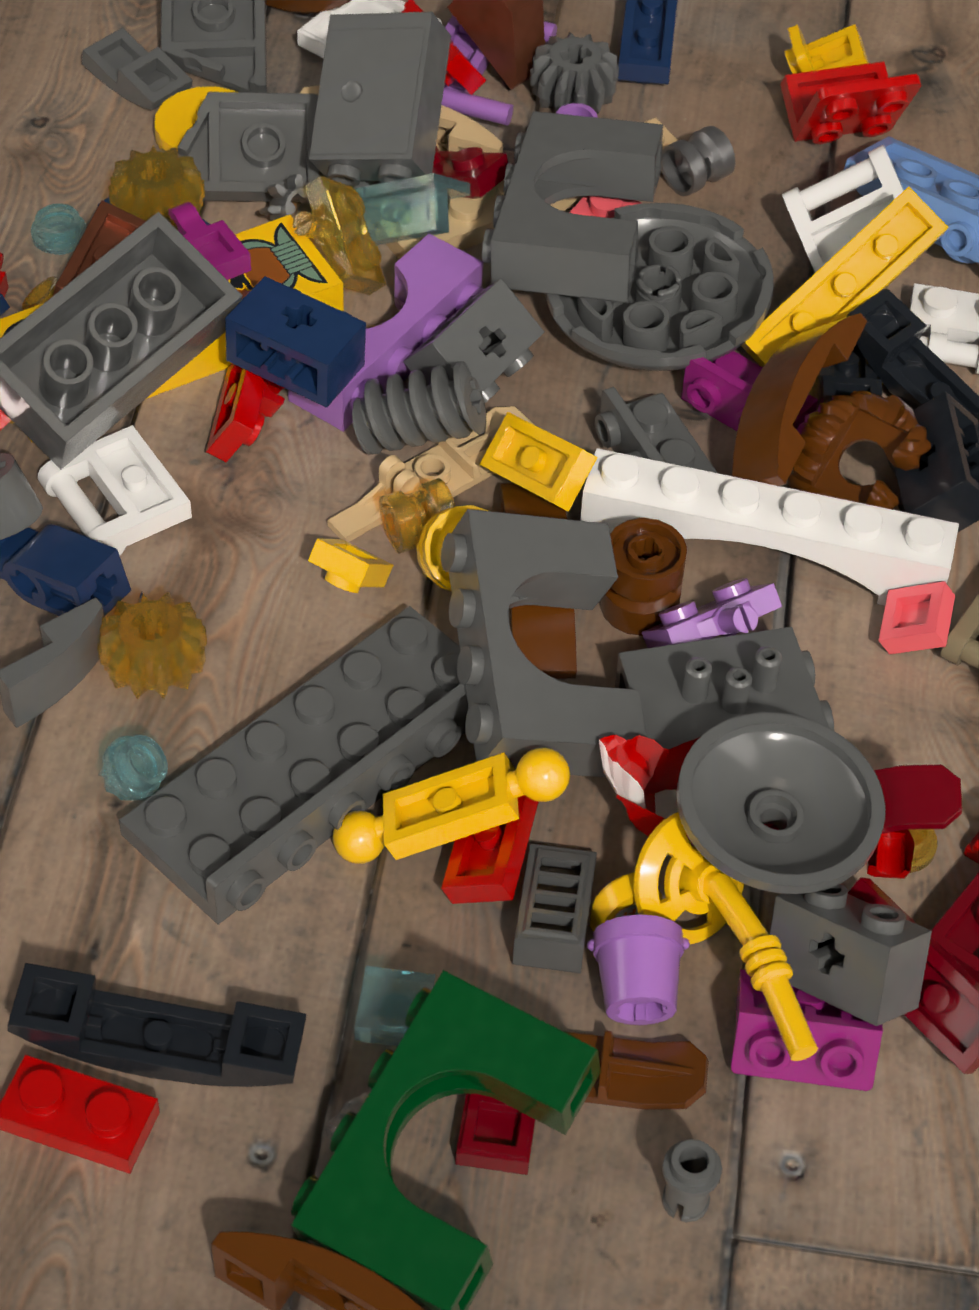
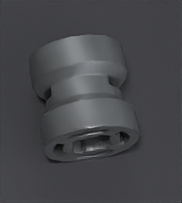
M706 126L694 132L689 141L678 140L665 146L662 150L661 170L665 180L677 194L689 196L701 190L707 180L715 182L729 176L735 168V153L729 139L719 128Z

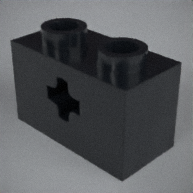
M944 391L913 410L918 424L926 427L927 440L931 443V449L919 459V468L905 471L895 468L889 460L888 462L898 479L901 496L898 497V508L901 512L959 523L958 532L979 521V421Z

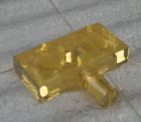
M319 176L304 186L312 214L306 211L299 212L293 220V228H298L294 232L299 236L314 239L315 242L320 244L331 268L342 280L344 288L371 295L387 285L380 266L382 260L381 253L376 243L371 239L364 218L365 205L355 188L323 176Z

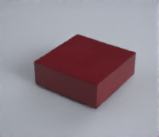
M466 1093L456 1151V1165L528 1175L536 1119L492 1097Z

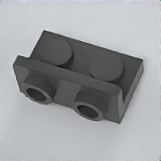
M615 387L602 390L600 414H597L595 417V427L599 440L605 448H612L614 452L717 473L663 393L626 404Z

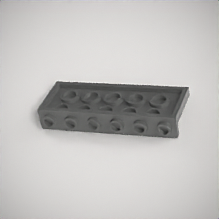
M408 606L119 820L121 836L218 925L235 911H244L250 908L260 899L266 887L288 870L296 871L303 867L311 859L316 848L333 836L334 828L339 830L347 813L365 811L382 798L384 793L404 787L411 779L413 773L434 756L437 758L442 757L453 749L460 736L466 732L465 723L469 709L466 687L459 682L457 675L460 646L411 606Z

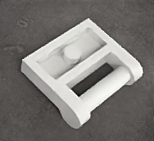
M884 145L869 151L870 158L802 191L795 187L782 194L815 273L904 191ZM877 178L880 179L883 187L812 220L811 210Z
M133 425L96 440L61 470L50 460L38 472L37 479L46 493L60 500L83 534L88 538L116 548L119 555L123 553L126 546L192 518L190 500ZM90 476L120 517L105 522L77 484L78 480Z

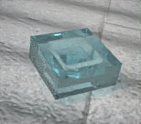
M366 966L355 1022V1041L398 1046L409 1028L405 1026V1018L412 1001L423 987L432 990L435 985V974Z

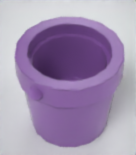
M639 914L607 920L596 927L593 939L588 941L587 947L590 951H593L599 964L605 1010L609 1018L623 1024L648 1025L666 1021L674 1016L677 1011L680 959L684 954V950H687L690 946L689 940L683 938V931L680 925L660 916Z

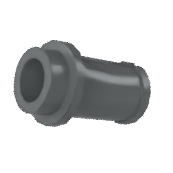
M695 1139L680 1141L671 1146L664 1156L662 1171L667 1185L664 1188L662 1202L664 1209L672 1218L676 1215L678 1204L684 1206L681 1221L693 1222L702 1218L707 1212L710 1202L709 1194L716 1188L721 1179L722 1164L716 1151L705 1142Z

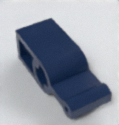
M49 524L40 532L26 528L17 534L0 540V578L7 581L13 591L24 601L57 616L97 598L103 606L105 617L131 591L118 550L58 525Z

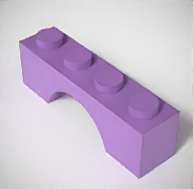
M430 233L427 234L395 263V306L399 312L385 323L366 329L365 365L327 408L288 390L289 401L344 432L353 423V403L356 398L364 397V387L367 379H377L384 393H386L389 375L398 374L403 381L407 379L411 371L403 361L466 302L484 290L482 288L483 261Z

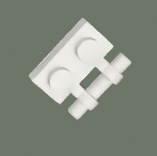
M914 283L909 309L927 325L920 340L944 363L976 368L975 374H979V294Z

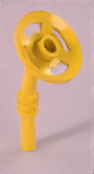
M679 812L670 815L649 835L636 863L634 899L638 913L640 915L660 916L675 921L684 911L692 914L707 913V922L694 928H681L683 938H687L690 945L711 937L727 922L742 944L739 955L741 960L746 963L745 970L751 977L753 988L756 991L763 992L790 1059L792 1061H801L811 1057L818 1051V1047L789 982L793 976V970L786 963L787 956L781 949L779 938L768 934L742 896L744 884L724 874L707 861L695 846H691L680 820ZM668 854L671 856V859L667 865L664 877V893L666 898L660 900L658 893L659 874L663 861Z

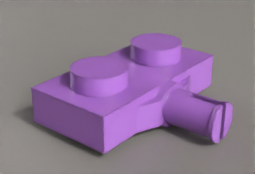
M747 578L738 579L712 590L715 600L697 608L694 600L660 612L659 616L662 623L642 632L647 648L706 640L719 635L725 637L732 636L739 632L748 633V630H754L758 624V617L782 607L774 583L750 586Z

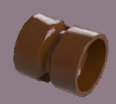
M649 518L627 520L616 526L610 533L618 578L600 600L603 616L614 628L626 634L643 636V631L662 623L659 616L660 612L680 604L687 554L684 538L673 526L663 521Z

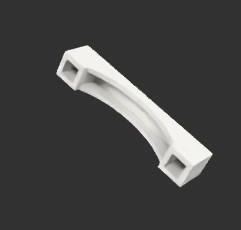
M598 448L594 455L597 457V460L587 477L583 490L580 521L608 524L610 533L616 526L627 520L649 518L657 519L673 526L684 539L741 542L787 552L827 566L857 581L879 596L877 604L884 606L888 590L942 581L947 583L959 523Z

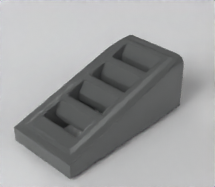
M530 844L514 939V965L581 973L597 852ZM541 866L578 870L581 872L580 876L541 871ZM538 884L577 888L578 892L573 894L538 889ZM535 904L575 908V913L535 908ZM533 922L570 926L572 927V932L532 927Z

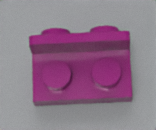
M735 351L714 361H709L704 357L692 359L685 368L681 399L691 404L698 411L710 415L737 431L747 397L763 367ZM808 394L793 423L795 429L804 422L805 415L816 411L818 399Z
M740 969L736 996V1032L731 1058V1070L734 1073L869 1091L873 1088L883 1034L882 1024L875 1026L792 986L818 1047V1051L811 1057L801 1061H792L763 992L756 991L751 984V977L747 974L746 970Z

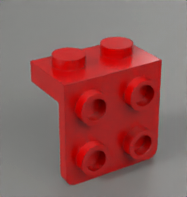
M884 61L785 75L780 83L794 142L812 139L815 144L830 143L838 140L845 134L862 132L863 136L874 137L889 132L921 88L918 74L888 77Z

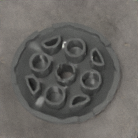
M644 203L614 209V219L638 221L636 270L628 302L546 293L549 310L556 323L582 349L605 361L627 368L646 371H673L685 369L692 359L702 357L709 361L719 359L731 353L751 338L762 324L771 306L774 275L772 265L764 249L757 250L743 237L744 228L728 218L705 209L683 204Z

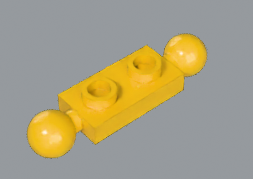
M542 747L530 750L523 755L515 770V767L503 752L384 793L383 815L376 817L367 811H352L345 815L339 830L335 828L333 830L332 837L335 850L344 860L363 864L378 857L384 846H386L395 860L517 820L519 819L518 797L525 795L534 801L548 802L563 794L570 780L568 763L559 752Z

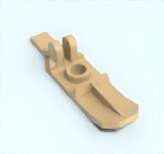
M515 406L494 407L486 413L485 434L478 435L472 431L466 438H448L445 442H439L437 446L406 463H403L396 455L387 457L379 467V481L376 487L357 504L328 519V527L340 539L350 542L389 519L420 517L496 474L479 464L507 412L531 424L533 423ZM433 472V473H438L439 475H437V476H429V475H426V474Z

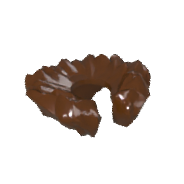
M864 390L853 391L850 395H832L831 401L820 403L817 411L805 415L804 422L796 429L804 438L806 444L787 480V484L790 488L893 510L899 504V500L884 481L877 480L875 484L862 486L851 484L841 475L840 459L844 451L857 442L868 441L879 445L895 468L905 471L918 469L920 457L931 449V443L927 440L926 427L918 424L913 409L896 395L884 398Z

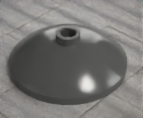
M774 712L751 713L717 724L704 733L691 747L681 767L677 783L676 798L680 820L696 849L707 861L729 877L748 886L782 894L812 893L831 888L846 881L856 874L870 859L877 847L884 827L885 801L883 791L876 773L862 753L852 743L832 729L818 722L792 714ZM764 824L775 825L780 830L771 829Z

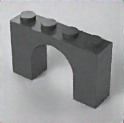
M533 111L526 133L518 132L514 151L515 164H507L504 179V196L497 195L493 214L494 229L487 228L484 234L482 261L483 263H491V284L501 278L510 289L628 302L636 270L638 221L572 214L554 208L551 204L577 196H601L653 202L661 173L663 124Z
M467 509L453 532L448 533L444 538L441 548V564L443 570L449 572L452 596L449 603V619L451 625L457 628L460 653L457 661V675L459 682L466 687L469 709L466 716L465 730L468 741L474 743L476 762L504 752L516 770L518 762L523 755L530 750L543 747L553 749L565 758L569 766L570 775L606 777L603 772L599 739L610 735H618L626 740L638 735L647 737L639 690L569 684L545 674L534 666L521 652L513 638L508 615L510 608L522 605L593 610L618 578L608 524Z

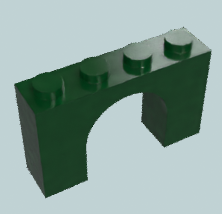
M443 970L432 990L423 987L412 1001L405 1018V1026L409 1028L396 1050L393 1051L387 1048L376 1061L368 1079V1088L372 1090L359 1112L349 1111L337 1126L330 1143V1151L334 1153L319 1178L311 1175L298 1191L291 1208V1215L295 1217L291 1227L300 1241L325 1248L373 1271L401 1290L423 1310H468L493 1266L488 1245L420 1209L398 1190L393 1180L392 1162L395 1146L402 1130L411 1118L428 1104L446 1096L469 1093L497 1099L566 1135L601 1072L597 1048Z

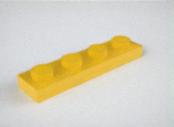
M907 187L768 316L752 337L741 346L761 367H764L771 356L792 337L803 331L847 317L848 313L889 286L947 231L948 226L910 187Z

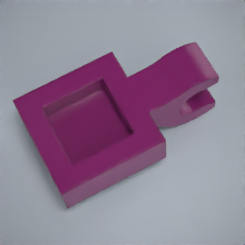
M190 202L168 209L169 216L178 227L177 230L227 280L251 271L250 252L223 220L207 226L197 209Z

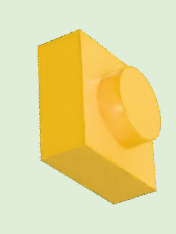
M317 538L308 559L309 562L327 570L324 578L327 582L352 593H359L361 587H385L393 568V564L343 539Z

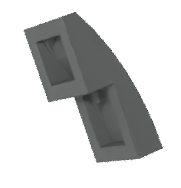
M123 27L83 49L81 64L114 92L143 108L154 110L171 96L192 87L193 80L161 48L156 47L147 52Z
M97 598L40 625L43 648L0 669V696L3 711L16 728L43 713L74 689L87 676L106 650L108 642L103 606Z

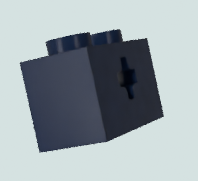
M266 276L225 318L226 361L326 408L365 365L366 322Z

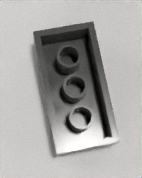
M158 211L0 338V409L61 470L226 332L225 318L241 302L243 295Z

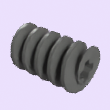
M464 361L455 363L453 380L451 381L443 366H434L431 371L430 385L427 384L421 370L411 371L409 375V389H406L403 380L398 374L389 375L386 393H384L377 379H367L364 387V397L356 398L353 403L352 418L355 434L362 449L369 455L380 454L384 448L389 451L401 450L406 444L411 447L423 446L428 439L433 443L445 442L450 435L455 439L466 438L472 431L478 435L485 434V402L477 380L472 377L470 369Z

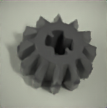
M569 32L567 38L564 39L550 36L547 45L538 46L533 57V65L530 72L532 94L539 97L540 106L544 108L555 107L557 111L566 104L580 103L593 108L596 113H599L602 105L612 103L613 95L616 92L619 72L617 55L609 52L607 42H593L591 34L579 38Z

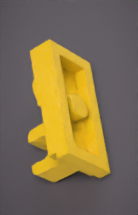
M507 412L479 465L569 512L597 457Z

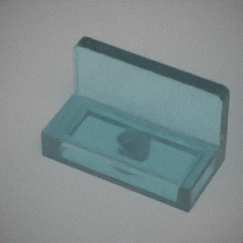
M432 173L344 190L346 246L365 248L421 238L429 233L431 235L449 233L448 199L471 195L470 183Z

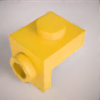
M798 24L788 28L792 47L785 50V55L792 74L869 63L861 36L855 24L808 44Z

